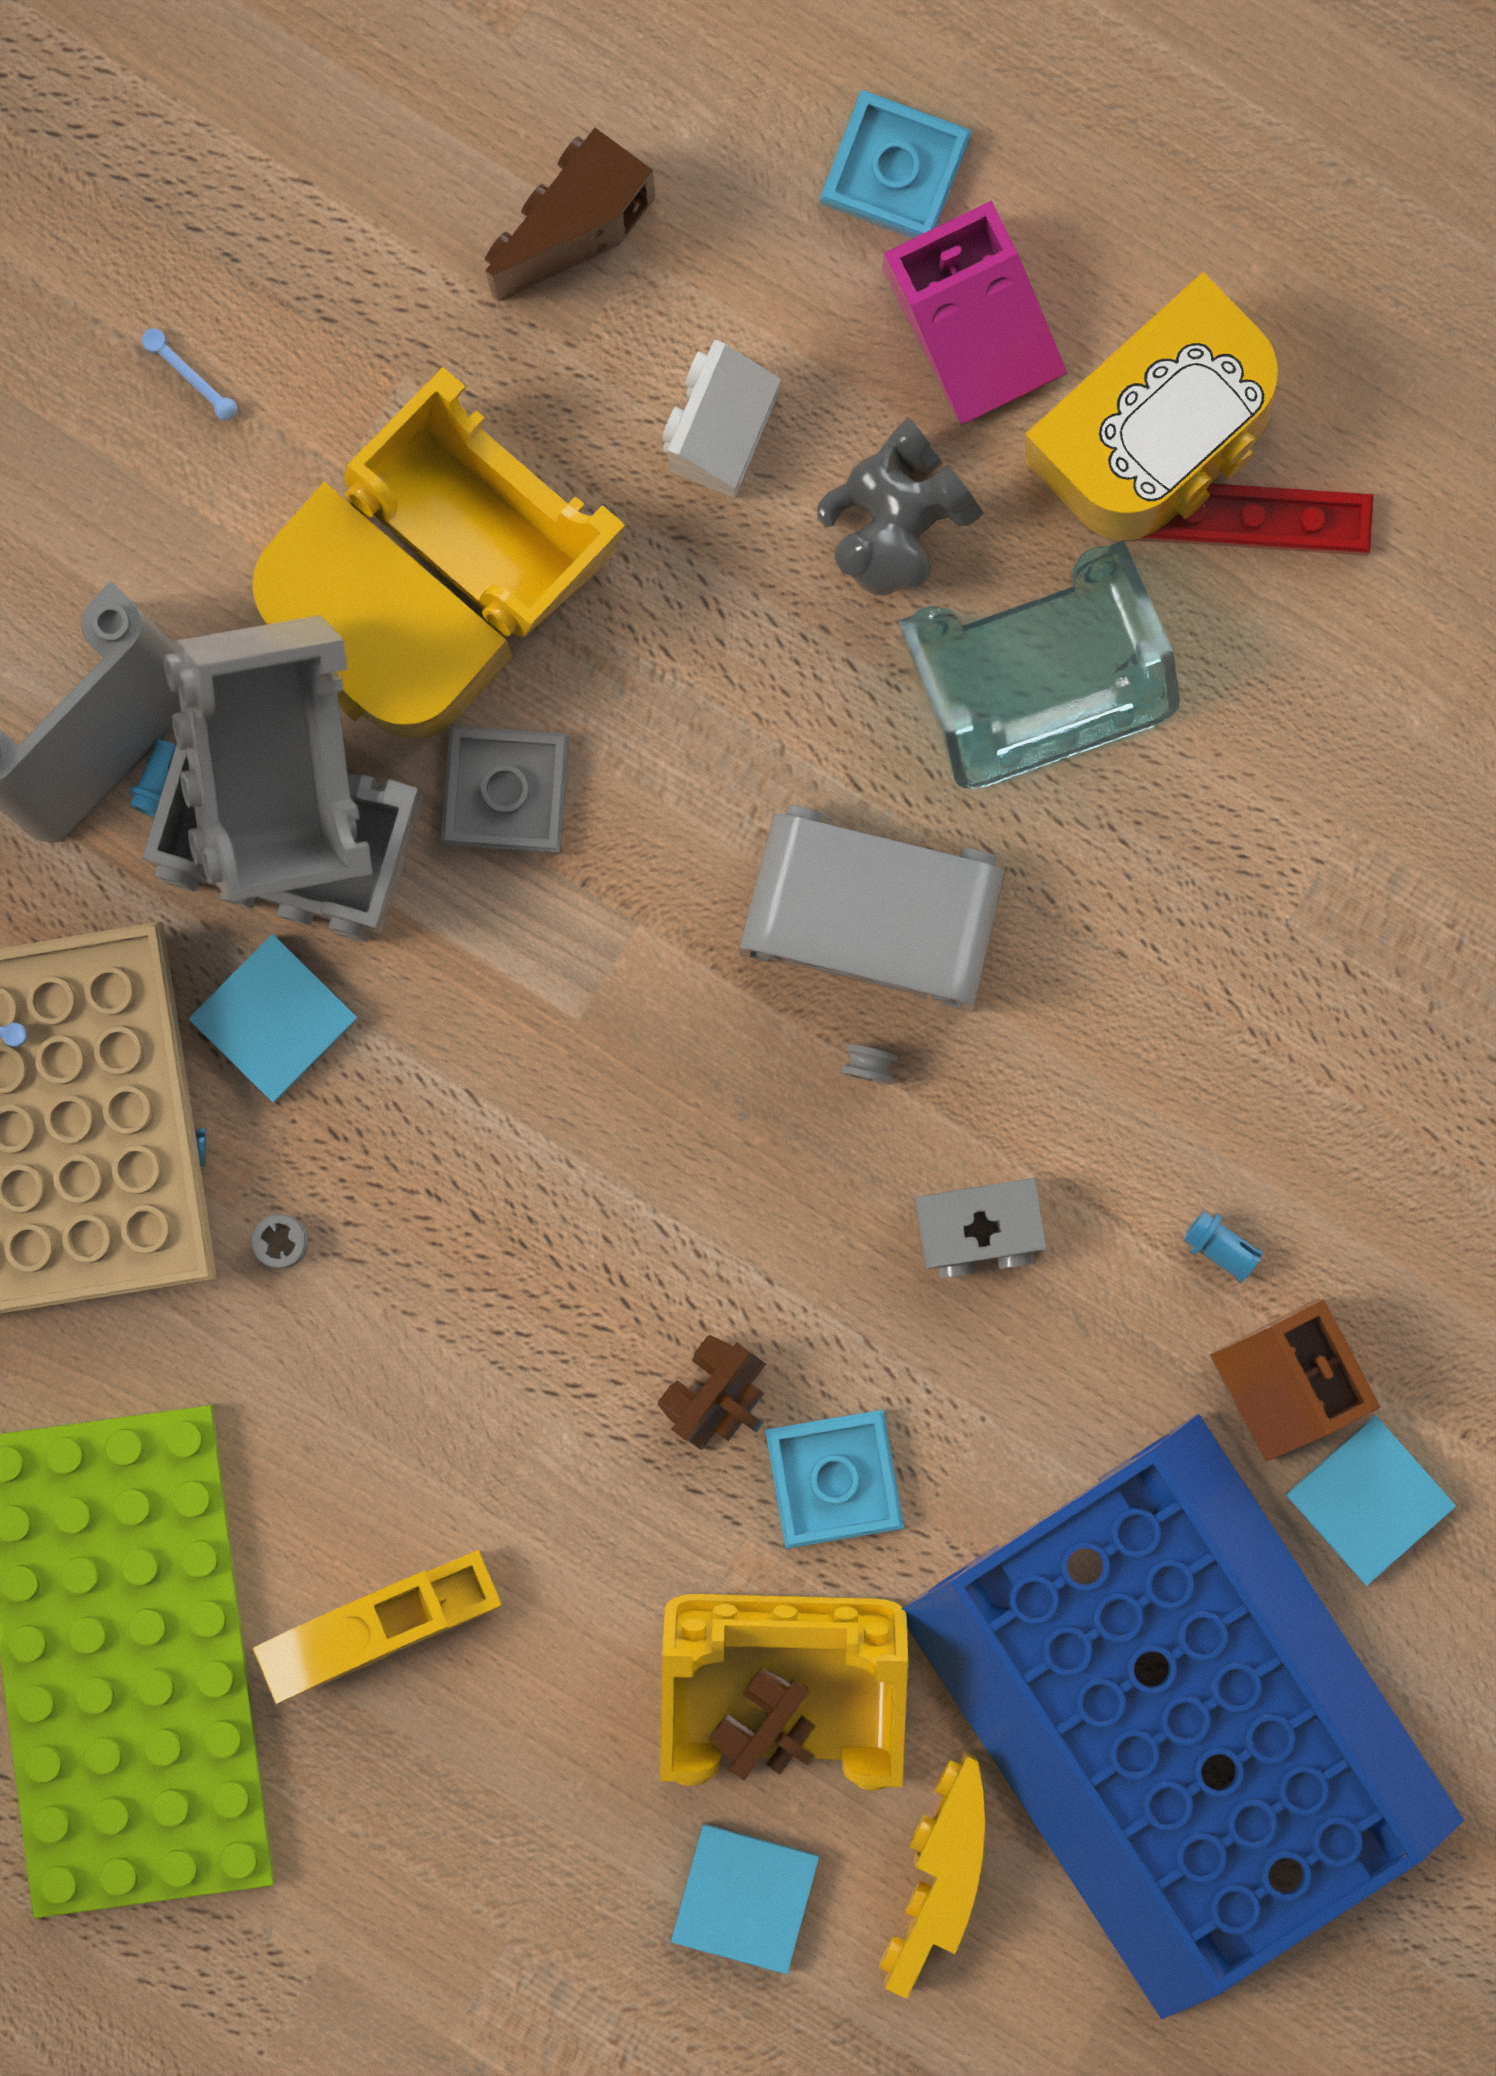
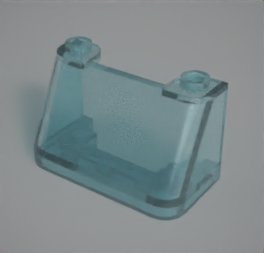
M1124 540L1106 547H1094L1084 552L1071 570L1072 587L962 626L955 611L937 606L922 608L912 616L898 620L904 644L946 760L958 786L965 789H976L991 785L1156 726L1170 718L1179 708L1180 696L1174 652Z

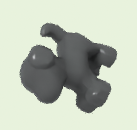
M910 417L892 432L877 454L858 463L852 469L846 483L828 492L817 506V518L825 527L834 526L841 512L855 505L871 514L873 520L870 524L847 535L838 543L835 548V560L843 574L851 575L861 588L877 596L890 595L907 587H919L927 580L931 571V564L918 539L937 520L949 518L961 527L976 522L984 514L974 497L949 465L938 471L932 478L923 482H916L910 478L913 472L928 474L943 464L940 457L931 448L927 438Z

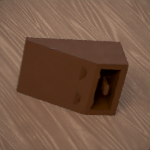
M594 127L585 140L577 136L561 155L557 166L562 171L549 188L544 184H540L525 202L521 213L526 218L514 234L511 235L507 231L503 232L489 249L485 261L490 265L485 271L492 296L501 301L619 246L655 199L653 170L596 127Z

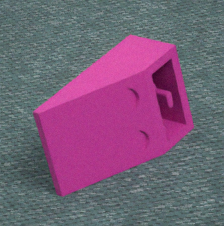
M992 200L884 252L882 270L960 426L1067 375V370L1019 254Z

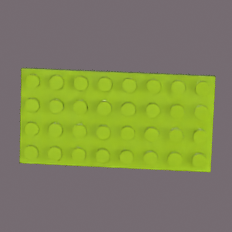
M198 1406L1 1433L0 1662L33 1919L273 1886L275 1884V1875L214 1406Z

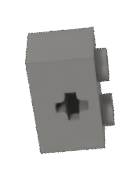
M1035 1178L914 1198L925 1269L938 1267L940 1279L975 1273L974 1261L990 1258L998 1259L999 1269L1035 1264L1033 1252L1047 1250ZM982 1212L986 1222L996 1221L998 1233L987 1237L988 1246L979 1247L978 1241L974 1237L965 1238L963 1226H968L974 1222L973 1213Z

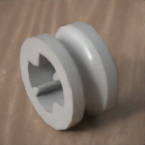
M847 1043L845 1051L849 1053L850 1061L848 1064L842 1065L840 1073L867 1081L892 1085L894 1077L889 1074V1067L897 1063L899 1055Z
M282 1214L270 1215L261 1220L255 1227L251 1238L252 1250L257 1259L266 1266L273 1268H288L299 1263L305 1256L309 1245L308 1233L303 1224L294 1217ZM279 1224H284L290 1228L288 1238L295 1243V1247L290 1255L287 1252L281 1251V1259H277L269 1254L272 1245L264 1239L270 1228L273 1231L279 1232Z

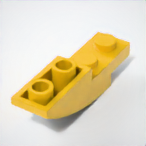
M476 1550L427 1572L424 1570L276 1636L254 1647L252 1650L275 1705L383 1660L390 1654L500 1608L502 1603L479 1550Z
M964 1751L959 1763L948 1760L934 1791L943 1796L934 1817L931 1818L923 1814L912 1835L908 1847L917 1851L913 1859L916 1868L932 1875L929 1884L921 1880L916 1884L904 1912L913 1917L903 1939L895 1935L892 1936L878 1967L887 1972L883 1980L885 1989L905 1999H908L933 1944L956 1954L967 1927L978 1890L985 1837L984 1792L978 1760L975 1755Z

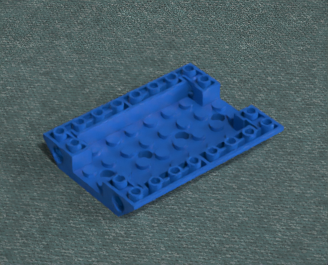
M1196 1414L1098 1478L1099 1483L1001 1547L998 1545L994 1546L901 1608L906 1612L907 1628L1161 2020L1220 1995L1422 1862L1464 1821L1462 1815L1200 1414ZM1082 1548L1096 1551L1102 1562L1099 1576L1090 1583L1075 1582L1071 1579L1067 1570L1069 1557L1075 1551ZM1149 1651L1163 1654L1168 1662L1166 1678L1154 1686L1141 1684L1134 1674L1136 1660L1140 1655ZM1222 1754L1230 1757L1234 1762L1235 1776L1226 1787L1219 1789L1211 1788L1203 1782L1201 1769L1209 1757ZM1292 1858L1301 1865L1302 1879L1293 1890L1286 1892L1278 1891L1270 1885L1268 1878L1269 1870L1277 1860Z

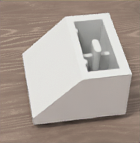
M714 339L708 355L698 351L685 381V385L688 386L686 397L689 400L685 410L674 407L662 435V441H665L663 451L668 453L670 472L736 498L781 391V379L730 346Z

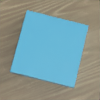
M861 89L821 194L819 204L910 238H915L930 231L938 225L971 138L972 130Z
M272 934L188 1019L273 1103H276L359 1018Z
M883 1409L765 1429L785 1549L904 1529Z
M1376 1415L1368 1419L1284 1494L1365 1586L1369 1585L1456 1507L1452 1500Z
M703 1823L671 1943L788 1974L818 1864L819 1854Z

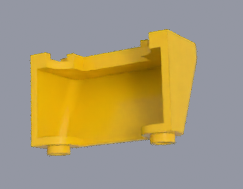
M442 367L347 464L344 479L348 489L345 491V495L350 504L362 515L369 518L373 515L377 517L483 610L484 619L499 634L508 637L513 633L516 636L525 637L594 576L613 556L625 524L603 505L592 516L581 513L584 503L576 496L569 503H566L481 429L485 419L483 415L475 410L468 417L467 412L458 401V397L464 392L466 386Z
M686 1594L671 1599L667 1602L664 1610L660 1782H677L685 1786H697L719 1773L721 1757L724 1756L711 1743L709 1737L727 1713H730L752 1731L756 1729L767 1712L744 1696L742 1692L757 1671L763 1667L782 1676L788 1682L794 1677L808 1687L809 1694L782 1730L789 1733L801 1715L816 1725L815 1729L803 1743L806 1748L815 1754L816 1757L814 1759L842 1760L844 1776L864 1790L876 1791L886 1787L903 1788L908 1676L906 1612L901 1609L903 1607L895 1602L877 1598ZM773 1741L761 1758H770L779 1745Z

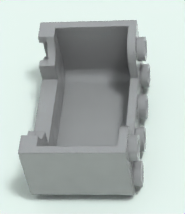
M317 615L176 640L174 642V653L165 655V670L171 691H179L181 712L173 714V728L179 749H187L189 771L181 772V786L187 807L195 808L197 828L189 829L191 854L195 865L203 864L208 883H216L228 901L231 902L373 874L368 843L355 844L354 839H357L355 820L359 819L358 807L350 799L337 692L344 690L342 678L336 672L348 670L344 639L322 616Z
M176 745L142 859L156 868L154 877L162 879L161 882L196 892L199 882L215 887L218 886L216 883H208L203 864L195 865L191 854L189 829L197 828L195 808L187 807L181 786V772L189 771L187 749L180 750L178 745ZM347 772L350 799L358 807L359 819L355 820L357 839H354L355 844L368 843L373 874L231 902L228 901L221 891L219 899L250 909H254L256 899L279 905L276 914L278 917L311 926L313 916L329 920L328 928L334 930L333 933L368 943L371 933L383 935L422 807L423 795L418 788L392 780H388V783L382 782L381 786H378L377 781L373 777L363 774L358 776Z

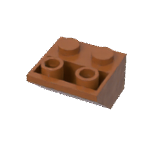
M1314 1299L1209 1354L1266 1462L1321 1439L1381 1408L1324 1299Z

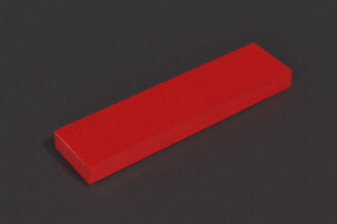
M1211 483L1206 488L1210 496L1191 516L1184 519L1178 513L1164 527L1147 536L1136 539L1368 556L1371 546L1374 494Z

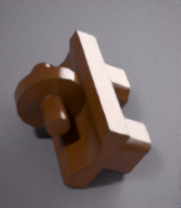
M711 1335L707 1336L695 1351L692 1359L695 1364L711 1375L699 1393H694L677 1380L668 1387L658 1401V1406L675 1424L671 1430L700 1450L705 1447L715 1432L729 1442L742 1423L756 1433L764 1424L751 1411L764 1395L752 1383L766 1363L737 1342L732 1346Z
M761 1667L742 1694L766 1711L765 1717L756 1729L752 1731L730 1713H727L709 1737V1740L718 1751L731 1761L729 1770L744 1781L773 1741L779 1747L766 1765L780 1775L793 1757L807 1766L816 1757L815 1754L803 1745L816 1727L811 1721L801 1715L789 1733L782 1730L809 1694L808 1687L794 1677L788 1682L782 1676Z

